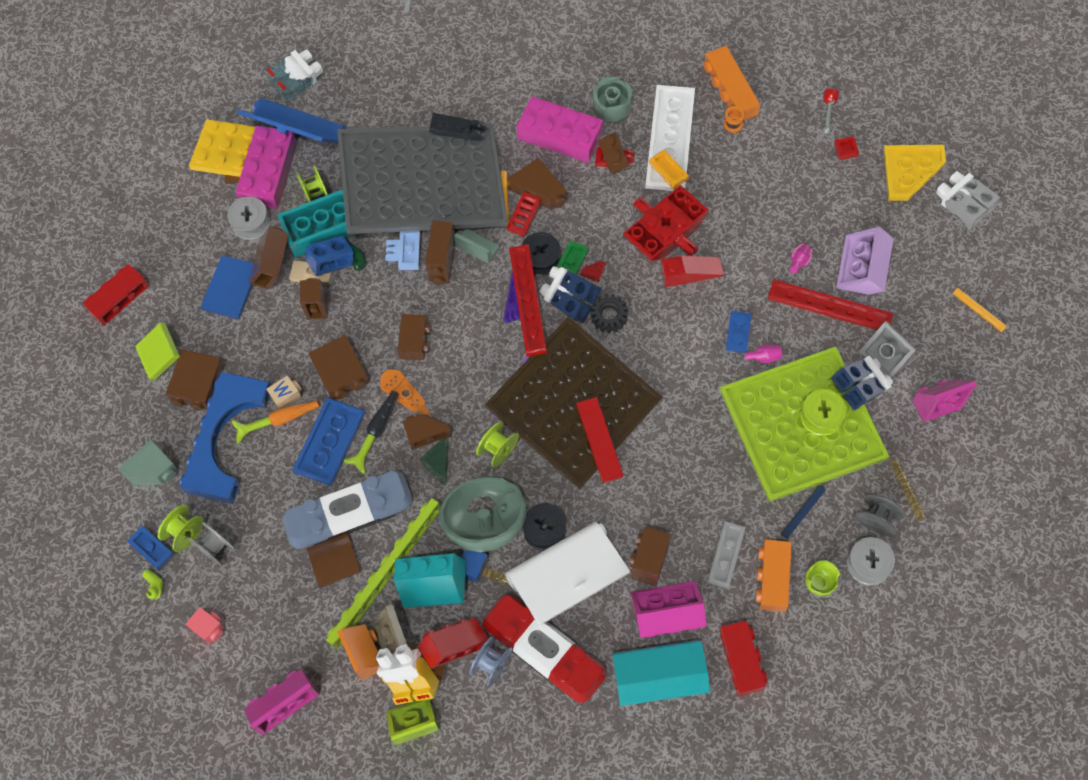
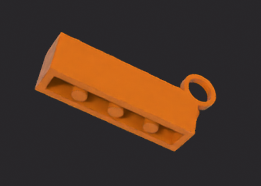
M724 46L706 53L703 67L706 73H710L713 86L715 88L718 87L722 102H726L728 105V109L725 112L724 128L728 132L736 133L742 129L744 120L759 115L760 103L728 47ZM727 122L732 125L740 124V126L736 129H731L727 126Z

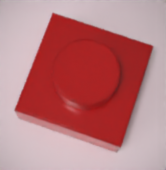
M854 136L834 141V147L839 160L858 157L859 150Z

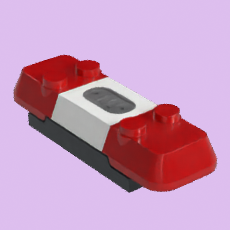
M512 594L500 596L485 614L483 626L488 633L494 636L506 648L512 647L513 654L578 703L587 702L605 681L607 671L603 664L548 621L539 626L526 604Z

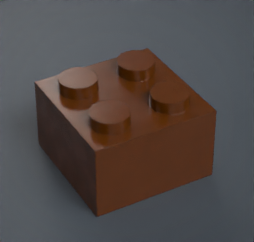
M645 527L643 533L639 532L635 544V551L637 553H632L629 562V570L632 572L631 579L657 587L669 548L671 534Z

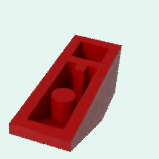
M681 255L661 259L660 271L665 288L724 276L720 257Z

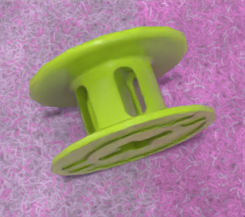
M313 165V169L316 175L304 180L296 172L308 202H311L310 198L322 193L325 196L328 195L315 165ZM315 179V181L306 184V182ZM318 189L320 190L314 194H310L313 191H316Z
M828 389L815 390L806 397L801 409L800 418L802 425L814 435H832L838 431L846 415V406L844 400L836 392Z
M503 421L497 422L487 431L476 449L477 456H482L487 451L494 455L491 462L492 468H496L504 462L519 440V433H514L508 438L501 434L504 428Z
M186 504L173 509L163 520L157 533L161 541L167 540L172 536L175 537L173 542V550L175 552H181L190 546L191 542L187 538L190 537L195 540L203 528L201 523L202 521L204 522V518L202 516H195L190 520L187 519L189 507Z

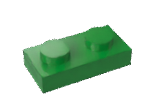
M570 241L557 267H562L578 274L589 252V248Z

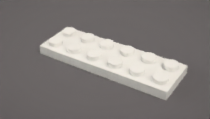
M657 85L645 189L673 191L649 164V159L664 149L687 173L695 88Z

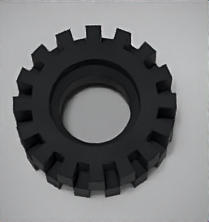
M604 294V298L599 296L598 301L595 300L591 308L592 323L595 324L596 329L600 328V331L603 333L604 330H607V333H611V330H614V333L618 332V328L621 330L623 324L626 325L628 319L626 302L624 300L621 301L620 296L616 299L615 294H611V297H608V294ZM606 308H613L616 310L617 316L609 320L603 318L601 313Z

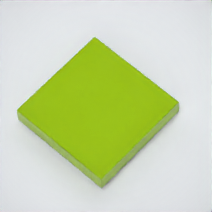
M159 323L135 346L149 380L157 379L180 357L165 323Z

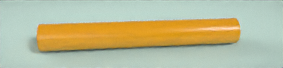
M500 171L508 225L507 171Z
M956 288L952 293L1000 332H1003L1007 327L959 288Z

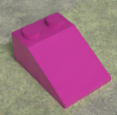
M954 379L949 382L948 380H943L937 383L935 387L919 389L912 401L924 423L962 409L977 384L975 381Z

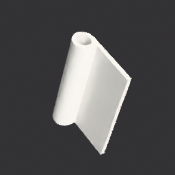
M594 521L505 572V577L514 592L519 593L539 626L630 573V570L606 536L607 531L601 523L598 524Z

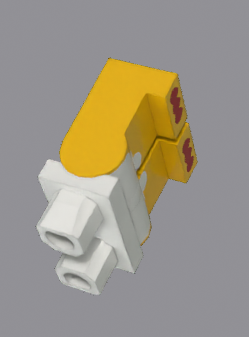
M407 644L397 647L394 654H391L387 648L380 649L376 656V660L379 663L377 674L379 677H382L384 683H387L394 694L392 699L396 705L414 702V699L415 701L433 699L439 684V680L426 661L420 657V651L418 649L410 650Z

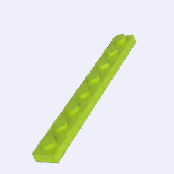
M431 498L428 503L421 507L419 516L416 520H412L409 523L405 535L397 539L393 551L390 555H386L383 558L381 567L377 572L371 574L366 587L356 594L355 602L350 608L344 610L340 622L328 632L326 641L336 650L339 649L342 642L337 631L357 625L394 575L395 559L406 558L437 517L440 510L439 502Z

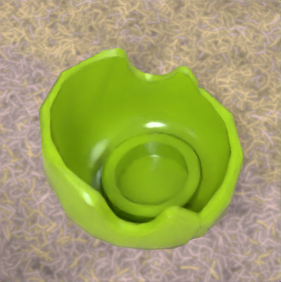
M817 561L807 569L805 584L808 590L815 595H830L838 587L840 572L835 564L830 561Z

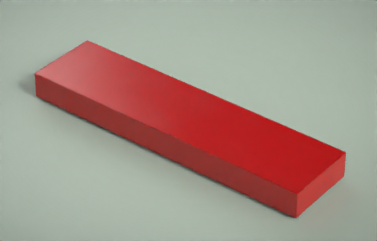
M597 397L576 403L602 484L622 479L624 476Z

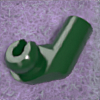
M350 243L353 257L356 260L352 263V266L356 271H361L362 268L366 267L363 252Z

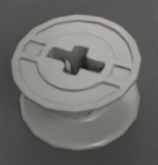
M247 196L239 198L232 203L227 214L228 222L231 224L235 234L247 240L261 237L271 222L266 206L256 197Z
M202 521L201 524L208 530L204 537L198 543L190 537L187 539L213 562L221 566L215 555L224 545L233 551L235 549L221 535Z
M874 537L863 538L856 542L847 560L848 570L852 577L861 584L876 585L886 580L895 564L894 552L889 544ZM870 554H871V561H872V562H875V563L873 564L872 568H871V562H870L869 560H867V559L869 558Z

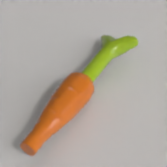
M317 400L276 409L270 412L269 417L249 424L232 420L233 426L237 429L236 442L239 444L251 431L271 424L273 426L283 425L311 410L319 408Z

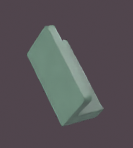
M465 228L461 235L458 233L454 235L456 247L490 264L500 249L499 245Z

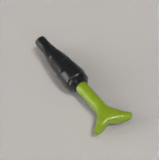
M391 390L388 398L368 424V435L359 453L343 460L347 464L355 465L362 474H366L365 457L375 438L382 436L398 396V393Z

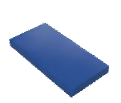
M327 397L292 472L332 487L366 414L365 410Z

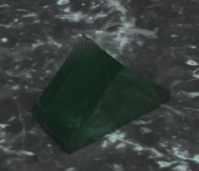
M441 439L420 458L422 466L442 486H446L448 443L447 439Z

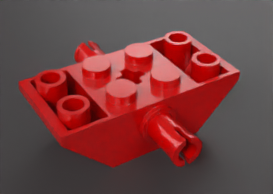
M679 185L654 207L642 196L635 200L633 206L644 216L626 230L623 236L650 261L664 259L678 246L688 256H693L698 251L699 247L691 242L688 237L695 232L709 212V209L682 185Z

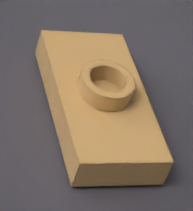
M293 261L290 281L300 282V280L316 278L321 279L323 285H330L333 271L315 276L307 262Z

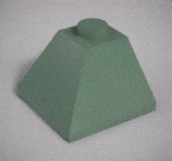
M151 440L118 468L132 485H162L172 480L178 471L176 466Z

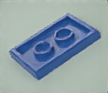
M221 256L201 304V310L240 320L253 287L252 284H248L253 263Z

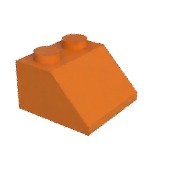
M365 624L338 630L337 633L359 678L364 680L376 674L379 667L376 656L379 650L375 645L378 638L374 630H369Z

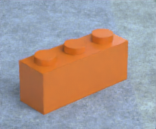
M765 539L763 546H759L758 559L762 560V566L757 569V581H761L760 589H756L755 602L759 603V609L786 612L788 608L792 542Z

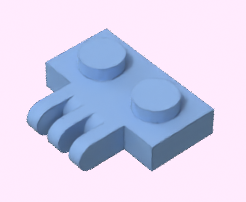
M400 231V240H387L385 260L398 261L399 270H419L420 231Z

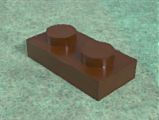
M617 132L598 140L611 174L630 166Z

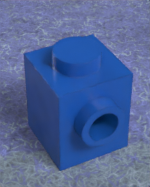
M465 550V552L459 554V557L466 560L465 579L479 583L488 562L487 554L485 552Z

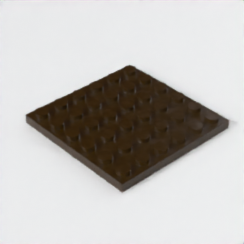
M568 316L545 340L547 353L530 356L488 400L485 408L500 421H503L514 433H519V437L581 490L598 469L576 403L597 397L616 451L663 397Z

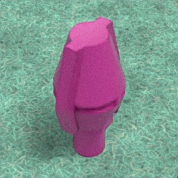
M802 243L793 250L791 254L792 266L790 267L792 273H797L799 268L802 266L806 267L810 263L813 249L808 244Z
M765 344L759 346L753 352H745L746 360L756 359L760 363H771L783 358L782 348L778 345Z

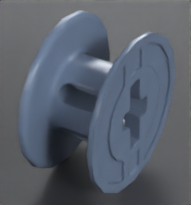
M491 636L482 646L469 672L470 676L475 675L479 669L489 673L488 687L492 686L497 680L512 653V647L507 648L502 655L493 650L494 636Z

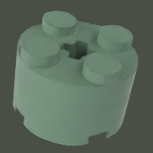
M606 77L600 80L593 90V109L595 114L603 122H618L629 116L632 107V89L626 81L619 80L618 77Z

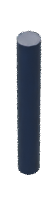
M819 485L780 533L781 536L786 539L789 538L826 491L823 486Z

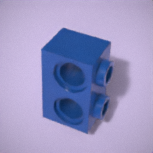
M341 235L306 246V262L315 276H319L351 266L353 263V250L344 236Z

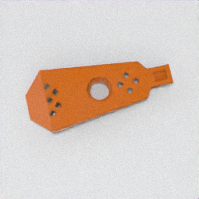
M388 369L380 376L382 391L388 395L391 390L397 392L396 401L412 412L419 411L426 416L430 413L424 406L425 400L400 370ZM404 391H409L410 395L404 397L402 396V393Z

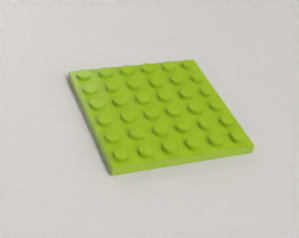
M837 347L724 385L719 389L769 502L889 459L886 448L865 405L854 411L843 396L853 387L841 393L831 379L835 373L845 366ZM819 389H828L836 392L844 400L846 406V415L840 428L828 436H818L810 433L802 425L800 418L801 409L806 397Z

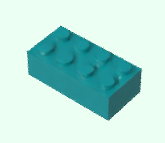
M343 189L277 214L283 231L288 233L287 240L295 258L306 254V246L313 243L322 242L341 235L344 238L355 235L347 234Z

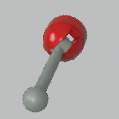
M826 89L823 93V101L828 104L826 123L823 128L824 134H829L831 131L829 128L831 107L837 103L839 98V91L836 89Z

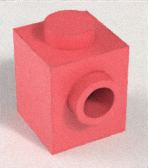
M201 607L185 624L208 644L216 642L222 636V630L225 628L220 623L222 619L213 611L208 614Z

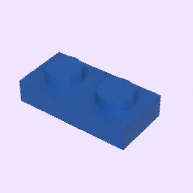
M731 311L726 351L747 352L752 313Z
M141 526L127 540L133 548L158 570L174 555L144 526Z

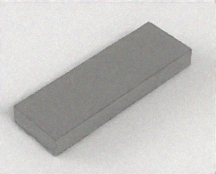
M727 521L724 522L708 584L729 590L746 527Z

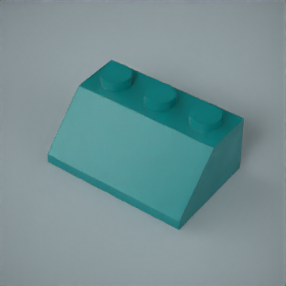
M454 553L395 559L394 583L403 608L464 604L466 560Z

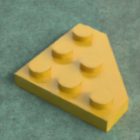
M885 145L883 154L888 201H908L941 170L946 163L944 145Z

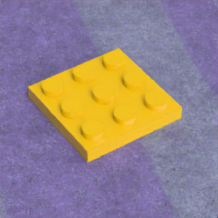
M206 119L189 163L190 169L240 177L255 126Z

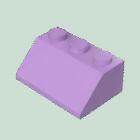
M881 227L846 235L836 288L867 295L884 292L894 238Z

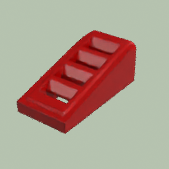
M523 192L506 230L525 237L541 208V199ZM522 209L528 210L530 213L522 211ZM518 216H521V217H523V218H526L527 221H525V220H523V219H521V218H518ZM515 222H516V223H518V224L523 225L524 227L521 228V227H518V226H516V225H514V224H515Z

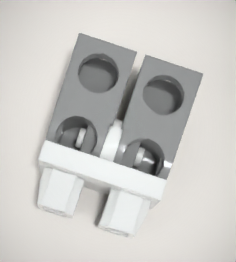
M956 171L949 179L953 187L951 188L946 183H942L937 188L936 194L943 199L941 205L945 208L947 207L952 214L957 215L965 222V226L972 230L997 207L1001 197L978 180L973 179L974 176L970 173L964 176Z

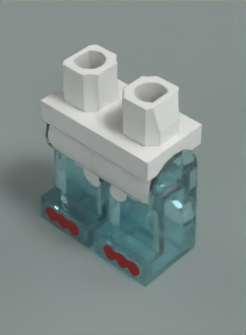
M307 49L299 54L294 50L291 52V55L283 58L280 63L272 68L269 65L263 69L268 81L287 103L310 88L312 84H316L318 82L316 77L323 73V69L317 61L308 66V63L313 61V57Z

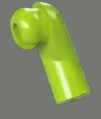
M148 568L142 574V577L150 583L146 595L149 599H158L162 595L163 580Z

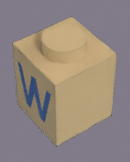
M288 376L266 389L279 409L291 406L302 399L299 393L302 390L296 380L291 381Z

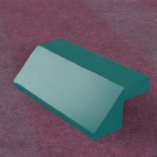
M701 640L612 653L620 706L710 693L708 670Z

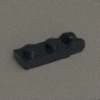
M433 113L429 132L464 140L482 141L484 133L481 131L485 130L486 124L479 120L471 121L469 119Z

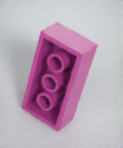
M531 96L516 126L517 139L589 163L599 143L598 140L603 134V120Z
M256 126L235 193L238 199L247 196L256 197L267 208L278 209L297 147V140L292 131L287 130L286 134L276 131V128Z

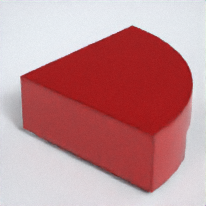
M598 261L584 267L580 276L599 282L606 262Z

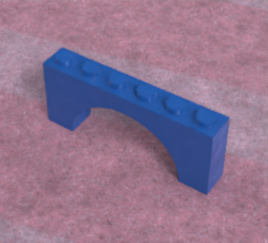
M221 372L220 377L215 381L213 396L208 400L206 416L202 417L200 433L194 439V450L188 456L186 472L182 474L180 479V488L186 494L234 504L240 484L236 478L224 474L219 469L215 455L217 439L225 424L236 414L250 408L267 407L270 395L266 389L270 387L269 382Z

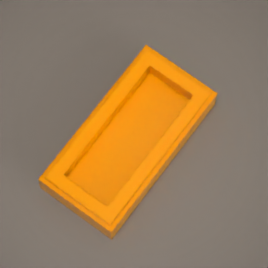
M665 149L649 159V164L673 190L689 180V175Z

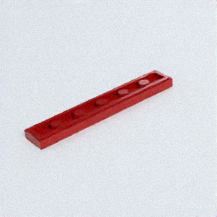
M529 244L510 247L509 253L526 356L546 354L547 348Z
M775 279L768 299L874 330H878L885 321L891 324L893 313Z

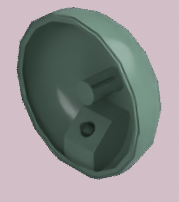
M482 477L471 479L455 487L444 498L439 510L440 524L450 541L462 549L474 552L493 551L509 544L522 530L526 519L527 507L520 489L516 485L502 478ZM490 496L496 504L490 510L480 509L477 513L467 512L472 500L477 497Z

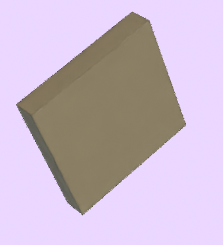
M393 605L386 606L373 622V627L380 647L382 649L387 648L391 654H394L396 648L400 645H405L406 641Z

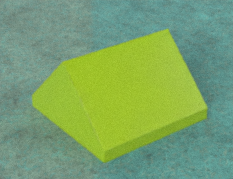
M430 699L414 701L386 711L390 737L395 745L439 730Z

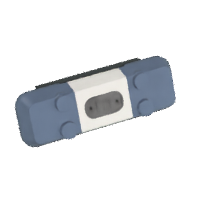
M393 470L376 477L370 476L365 481L317 499H308L303 504L286 510L283 514L282 522L291 546L296 549H303L395 517L396 513L408 509L412 505L413 500L405 476L400 471Z

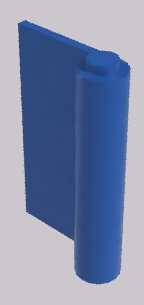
M260 98L255 102L254 112L237 110L238 114L277 126L276 131L286 134V131L289 130L322 142L338 144L337 129H346L345 125L264 98Z

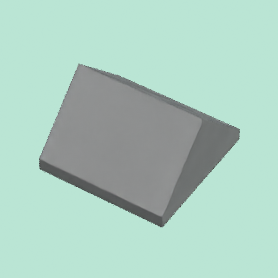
M885 321L859 352L865 358L868 356L872 359L877 358L881 364L880 371L883 375H889L890 378H893L912 361L917 349Z

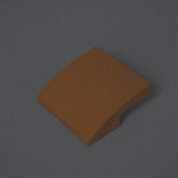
M348 533L307 548L319 588L361 573Z

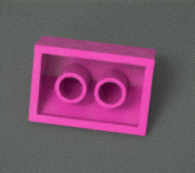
M696 581L630 592L640 638H650L665 633L673 634L688 629L696 630L707 626L704 602Z
M301 669L299 671L295 670L286 676V680L281 684H274L268 688L264 696L252 699L247 704L248 707L244 709V712L251 727L263 736L319 696L306 674Z

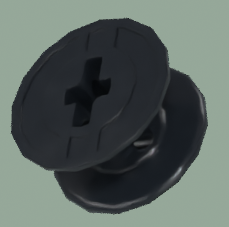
M545 232L533 233L525 238L522 245L529 244L534 275H549L552 267H557L561 260L559 242L554 236Z
M546 503L531 507L526 512V519L523 525L524 538L528 544L537 550L544 551L563 540L566 534L564 515L557 507ZM544 524H547V525H548V529L545 528V530H541L540 525H541V526H544Z

